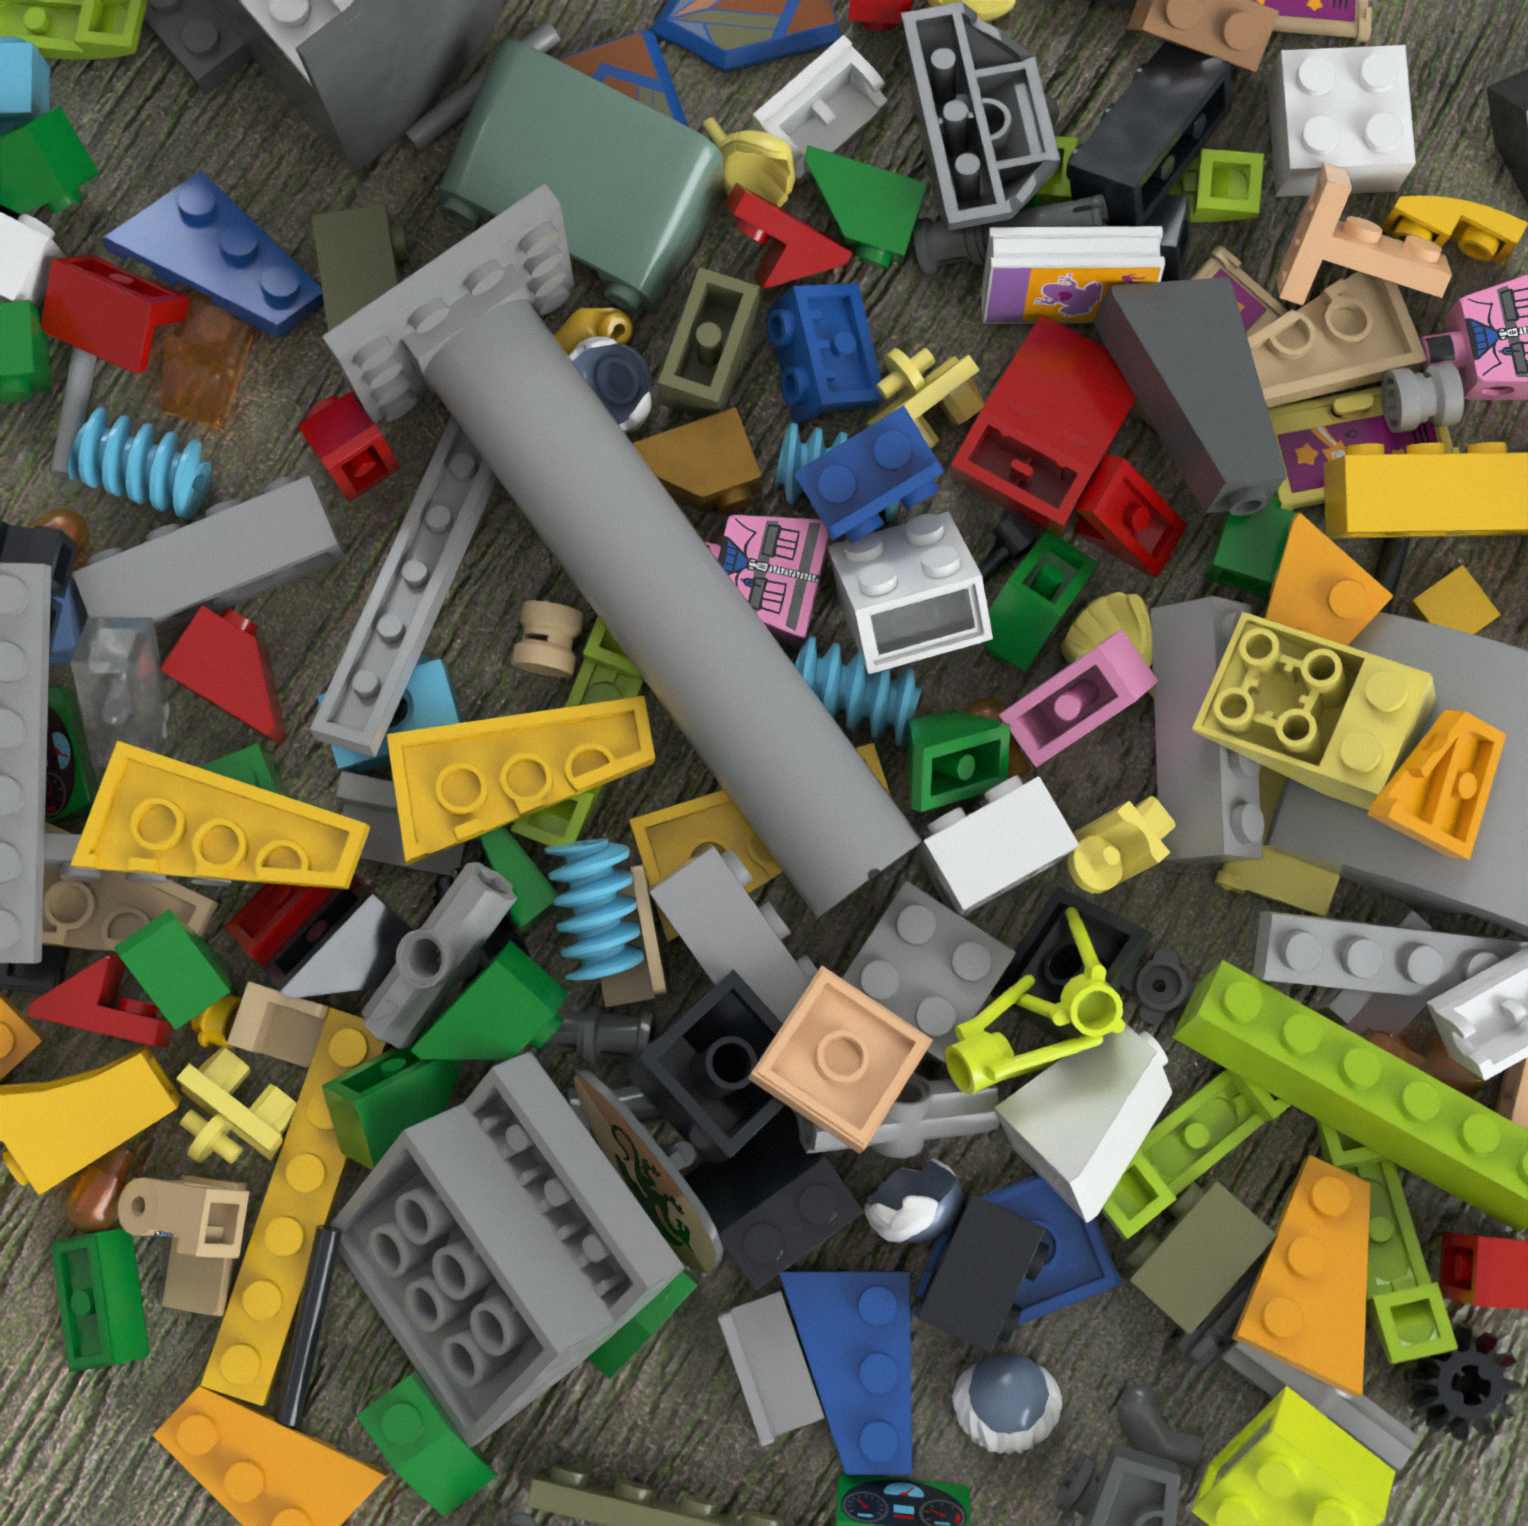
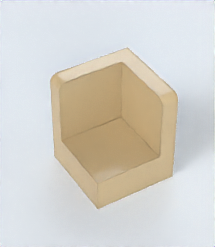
M248 981L227 1044L309 1068L329 1008L332 1007L301 997L289 999L279 990Z

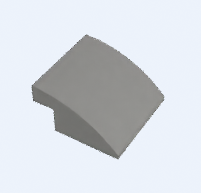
M1378 612L1348 646L1432 674L1437 699L1419 742L1444 710L1466 711L1506 734L1470 860L1447 857L1368 816L1369 810L1324 795L1289 777H1286L1264 846L1337 874L1340 877L1429 913H1470L1528 936V651L1456 629Z
M531 1051L492 1067L463 1104L404 1129L330 1224V1226L343 1230L338 1250L339 1254L469 1448L481 1442L568 1374L630 1321L685 1268Z

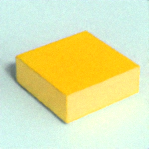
M1464 565L1455 569L1407 604L1419 621L1456 629L1473 635L1501 615Z

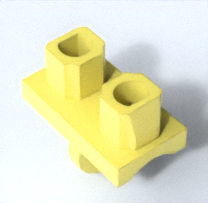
M894 348L884 356L885 364L891 374L876 384V388L885 400L901 389L905 393L866 421L865 424L869 427L904 405L929 448H932L939 441V438L922 414L938 403L953 425H960L978 413L985 403L971 377L980 370L970 355H966L960 360L954 356L923 378L921 374L936 363L931 352L924 348L909 359L900 349Z
M1150 796L1135 807L1129 800L1073 832V835L1079 846L1069 853L1067 860L1068 870L1073 881L1084 891L1100 894L1158 864L1170 853L1161 839L1176 827L1175 821L1157 798Z
M226 1047L219 1049L199 1069H196L189 1063L176 1078L182 1085L181 1093L213 1117L210 1121H207L191 1109L182 1118L180 1125L196 1137L187 1155L197 1163H201L214 1151L228 1163L232 1164L243 1148L227 1136V1133L231 1131L272 1163L281 1151L283 1145L282 1134L287 1130L297 1103L272 1084L268 1085L249 1109L232 1097V1094L249 1076L251 1071L250 1067Z

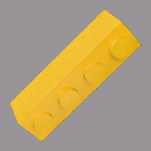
M1445 443L1406 446V454H1384V444H1355L1345 447V455L1324 463L1326 536L1329 539L1528 535V453H1507V443L1470 444L1467 445V453L1446 454Z

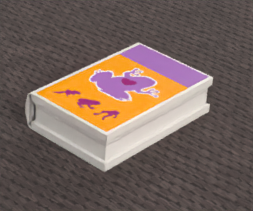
M1162 226L990 227L981 286L982 323L1035 324L1041 314L1060 324L1094 323V318L1111 285L1161 282L1165 266V259L1160 256V243L1163 236Z

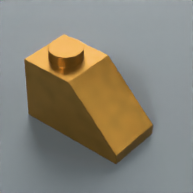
M736 407L632 443L674 500L703 513L716 508L719 514H728L741 510L754 502L753 495L762 493V476Z

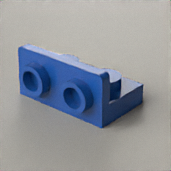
M858 283L793 286L768 309L767 334L771 344L776 349L782 374L781 393L784 401L790 407L794 423L807 424L821 412L876 408L885 401L876 388V384L882 381Z
M903 405L793 474L826 526L831 539L834 540L845 533L852 544L884 524L878 512L901 500L905 509L908 510L939 491L940 489L935 483L934 478L944 473V470Z

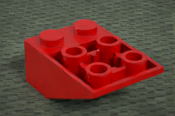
M1041 314L981 409L950 465V478L1015 514L1021 513L1026 520L1060 537L1075 511L1076 504L1137 400L1107 348Z

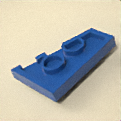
M199 171L104 236L107 252L125 261L130 256L155 269L156 277L174 286L181 282L212 298L213 306L278 339L324 306L322 287L202 171Z
M827 1270L781 1272L780 1277L845 1474L912 1475L910 1271Z

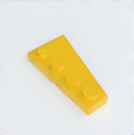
M645 696L386 734L407 866L654 764L655 761Z
M117 741L70 866L78 869L349 889L371 827L366 823Z
M874 743L856 748L890 795ZM724 790L629 819L650 887L710 844H713L720 855L732 848L753 878V881L743 887L747 894L783 873L782 869ZM655 901L663 930L669 943L680 935Z

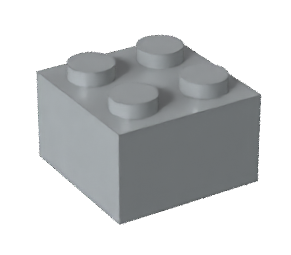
M905 881L842 979L933 1039L924 1055L941 1065L946 1062V1048L959 1042L955 1033V1026L976 1016L1016 952L916 886Z

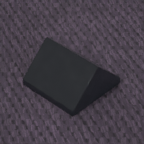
M1057 887L1016 949L1015 956L990 995L997 999L1025 975H1032L1035 978V984L1025 993L1054 1004L1061 1002L1064 986L1072 978L1084 974L1085 970L1065 915L1069 907L1077 909L1098 961L1106 969L1105 981L1116 992L1153 935L1147 929ZM1017 1004L1009 1007L1059 1042L1085 1036L1071 1022L1063 1026H1057L1050 1018L1022 1008Z

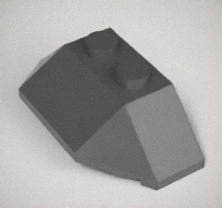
M963 2L901 13L914 110L937 212L948 231L1012 219L1060 168L1061 161L1035 56L998 28L976 17L977 12Z

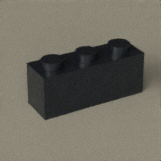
M1165 41L1148 63H1143L1139 66L1134 74L1131 85L1116 103H1111L1105 109L1100 124L1085 143L1077 145L1072 151L1066 167V176L1070 180L1072 201L1102 194L1106 202L1110 223L1121 227H1142L1231 111L1230 62Z

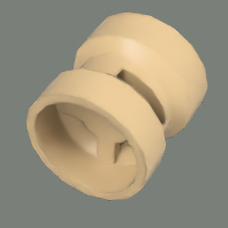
M537 600L523 602L520 622L524 627L522 640L514 645L511 665L526 672L548 677H573L576 656L572 652L574 639L582 633L585 614L577 609L557 603Z

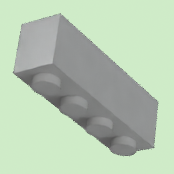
M287 476L277 479L264 488L265 494L243 503L240 500L221 502L209 508L205 512L206 518L184 527L181 524L166 525L150 532L146 536L147 542L126 551L122 548H111L90 557L87 561L88 566L72 572L98 641L117 654L190 624L201 606L216 613L224 610L226 607L229 608L348 559L321 491L312 478L306 476L299 479L298 476Z
M1211 596L1151 608L1153 674L1159 681L1153 686L1158 801L1172 817L1176 825L1175 828L1161 839L1170 851L1161 862L1209 865L1263 859L1262 836L1265 824L1260 810L1259 772L1261 764L1192 730L1242 612L1252 614L1251 605Z
M710 844L649 888V893L714 984L734 969L774 1015L784 1023L818 970L806 954L795 961L783 945L781 940L791 932L770 902H766L759 908L754 904L743 888L753 881V878L732 848L720 855L713 844Z

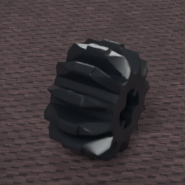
M1457 1324L1453 1333L1458 1349L1418 1358L1417 1360L1423 1363L1421 1371L1411 1369L1404 1371L1403 1380L1405 1382L1422 1386L1421 1390L1411 1396L1408 1403L1413 1410H1429L1426 1417V1426L1435 1432H1440L1449 1425L1453 1438L1466 1441L1471 1434L1473 1426L1479 1434L1489 1437L1495 1433L1491 1413L1508 1420L1514 1417V1410L1511 1406L1502 1402L1504 1393L1518 1394L1523 1389L1520 1382L1504 1378L1503 1374L1510 1371L1517 1361L1512 1354H1495L1499 1339L1494 1334L1484 1332L1476 1338L1472 1326ZM1463 1372L1472 1375L1473 1381L1470 1390L1463 1387L1460 1389L1461 1392L1452 1389L1451 1382L1454 1374L1463 1376Z

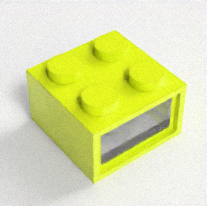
M1286 1386L1207 1465L1191 1512L1209 1526H1378L1385 1519L1395 1471Z

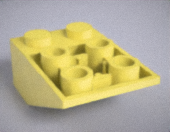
M1242 612L1192 730L1324 795L1369 810L1370 805L1417 746L1437 698L1431 673Z

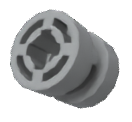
M1453 363L1431 364L1423 374L1420 372L1414 373L1408 368L1388 370L1384 374L1381 388L1382 407L1387 426L1391 432L1413 431L1420 423L1427 421L1436 427L1457 425L1461 421L1464 408V392L1459 371Z

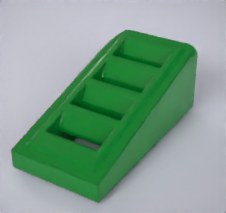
M504 825L480 835L478 838L491 869L498 871L514 886L512 890L517 899L510 907L509 913L519 931L526 934L559 908L558 906H553L552 899L560 894Z

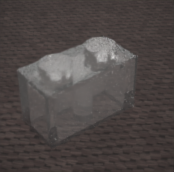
M88 617L72 657L71 666L92 766L107 767L117 741L161 755L172 720L164 676L160 670L162 666L153 617Z

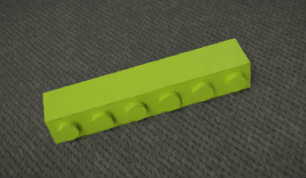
M1224 960L1197 983L1172 1035L1173 1039L1512 1229L1520 1232L1528 1228L1527 1129Z

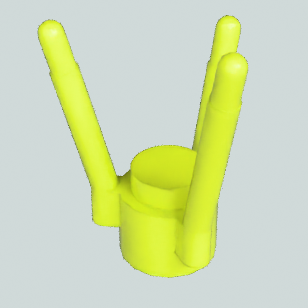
M1069 907L1065 915L1085 966L1084 974L1072 978L1064 986L1061 1002L1054 1004L1024 993L1014 1004L1050 1018L1057 1026H1063L1071 1022L1082 1034L1091 1037L1103 1036L1111 1031L1121 1033L1125 1028V1023L1121 1019L1123 1015L1121 998L1105 981L1106 969L1098 961L1077 909Z
M1025 975L975 1018L955 1026V1033L959 1042L946 1048L945 1061L956 1086L962 1093L971 1095L997 1082L1047 1069L1062 1057L1100 1045L1103 1042V1037L1085 1035L1014 1056L1011 1045L1004 1035L999 1032L990 1034L984 1031V1029L1035 984V978L1032 975Z

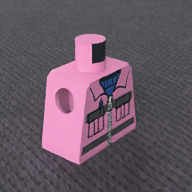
M1528 275L1459 299L1445 316L1447 333L1422 336L1419 339L1428 360L1422 367L1423 372L1431 364L1451 362L1459 371L1464 399L1528 400Z
M747 515L729 516L722 545L705 542L774 638L789 646L801 649V646L807 639L827 553V545L830 540L826 526L821 519Z

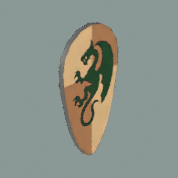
M587 1070L580 1072L574 1077L578 1098L589 1121V1125L609 1162L679 1260L693 1270L707 1273L722 1262L723 1254L718 1231L705 1207L679 1172L681 1168L687 1167L694 1162L695 1149L693 1145L687 1141H676L658 1145L632 1112L605 1084Z

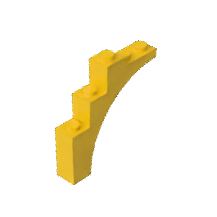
M148 1044L101 1067L43 1082L0 1085V1141H3L7 1147V1150L2 1153L3 1159L13 1177L21 1185H26L30 1182L37 1194L41 1195L176 1110L182 1096Z

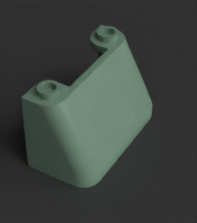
M507 38L502 41L490 62L437 191L440 203L443 206L442 211L458 224L473 229L477 223L485 225L545 183L561 204L569 256L598 271L599 279L607 287L604 295L613 304L628 312L635 313L640 308L655 316L725 193L723 155L713 142L686 125L526 43Z

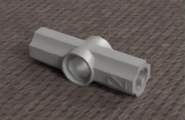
M479 862L467 863L421 929L411 931L401 939L396 950V964L361 1012L365 1017L364 1026L378 1040L388 1042L398 1049L411 1046L455 983L468 979L476 971L480 962L481 947L517 899L512 890L514 886L498 871L491 870ZM436 945L439 947L442 955L441 967L435 957Z
M913 1072L866 1147H871L874 1151L884 1156L908 1158L915 1156L922 1150L924 1140L990 1133L991 1130L999 1129L1000 1120L994 1107L999 1104L998 1087L996 1084H993L976 1093L966 1095L962 1093L952 1079L927 1081L923 1076ZM796 1111L799 1140L806 1154L852 1149Z
M1232 1337L1228 1342H1225L1219 1358L1225 1361L1230 1368L1254 1386H1258L1272 1398H1275L1288 1386L1392 1468L1395 1473L1401 1470L1413 1453V1447L1418 1435L1411 1431L1410 1427L1391 1415L1380 1405L1375 1404L1365 1395L1356 1398L1246 1346L1232 1339Z

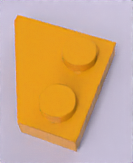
M1297 512L1290 520L1288 538L1279 569H1276L1269 593L1270 600L1265 617L1263 618L1348 646L1389 602L1393 595L1307 518Z
M1444 710L1370 805L1368 816L1447 857L1470 860L1506 734L1466 711Z

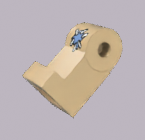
M134 1178L127 1183L121 1192L118 1202V1216L121 1226L127 1233L133 1236L179 1237L177 1253L194 1257L239 1258L249 1191L184 1180Z

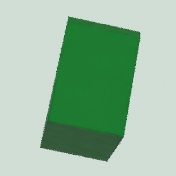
M168 909L114 946L121 960L175 1030L231 992V969L227 962L171 909Z

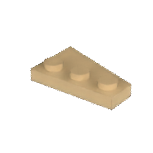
M1360 271L1345 280L1341 278L1324 289L1320 296L1296 311H1289L1248 337L1267 408L1382 381L1384 374L1388 370L1408 368L1414 373L1419 372L1428 361L1397 283Z
M45 822V833L71 834ZM44 869L42 945L117 953L114 946L168 909H171L202 938L218 903L167 878L166 882L161 884L136 883L125 880L126 872L101 871L100 881H72L60 878V870Z

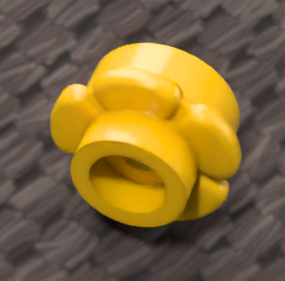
M229 993L191 1019L192 1029L198 1033V1042L201 1047L205 1049H211L212 1046L226 1047L227 1049L234 1047L227 1044L242 1000L241 998Z

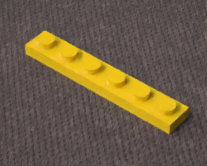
M329 1008L297 1102V1107L293 1113L200 1385L202 1387L260 1406L268 1404L297 1318L317 1225L329 1224L351 1159L341 1153L321 1086L386 1052L389 1046L388 1042L378 1040L364 1026L365 1018Z

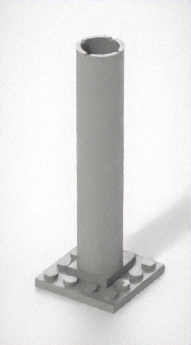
M544 183L327 332L322 338L354 397L374 424L384 417L387 421H392L407 413L417 403L416 395L428 388L431 394L436 392L784 874L818 918L861 888V885L868 881L869 878L872 880L918 846L922 840L537 314L538 311L540 315H546L557 309L570 296L568 290L575 286L561 204Z

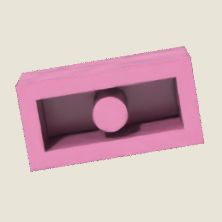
M1120 629L1021 697L1000 713L999 716L1004 723L1010 724V732L1034 766L1038 767L1137 701L1159 681L1127 635Z

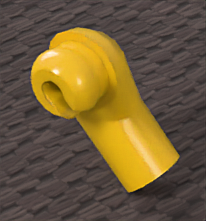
M580 308L573 312L554 334V337L567 355H569L578 343L589 337L601 336L612 338L617 343L625 345L632 337L633 325L630 318L619 309Z

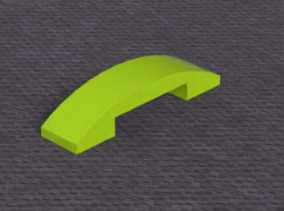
M0 0V37L12 36L24 39L27 42H33L43 58L87 60L126 56L136 53L148 0Z
M1055 136L1061 160L1060 168L1035 193V195L1039 196L1038 205L1043 206L1072 201L1070 180L1066 176V167L1072 151L1077 146L1078 138ZM1202 149L1199 158L1192 160L1167 194L1188 196L1191 223L1257 218L1260 210L1264 154Z
M597 617L583 652L584 661L565 707L638 697L644 686L645 680L600 618ZM604 784L514 821L511 832L548 847L579 841Z
M1223 1069L1151 1127L1102 1207V1213L1123 1240L1129 1239L1177 1199L1175 1197L1265 1122L1278 1117L1291 1104L1229 1069Z
M1316 1119L1324 1161L1371 1183L1366 1307L1390 1365L1458 1349L1438 1282L1431 1283L1395 1163Z

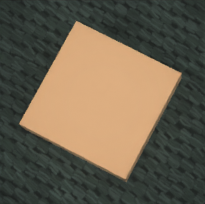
M821 966L748 1079L860 1154L865 1150L933 1039L824 966Z

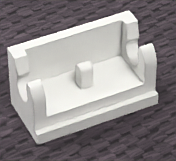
M843 35L753 114V130L775 135L790 146L796 176L795 183L799 186L808 178L804 170V156L808 145L835 154L887 108L888 100L879 90L885 85V82L878 72L853 48L852 43L847 37Z
M1528 946L1426 1002L1449 1058L1483 1080L1489 1079L1528 1057Z

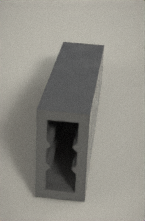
M1221 277L1111 285L1094 318L1096 331L1204 512L1230 511L1232 515L1244 516L1265 508L1287 476L1231 278Z

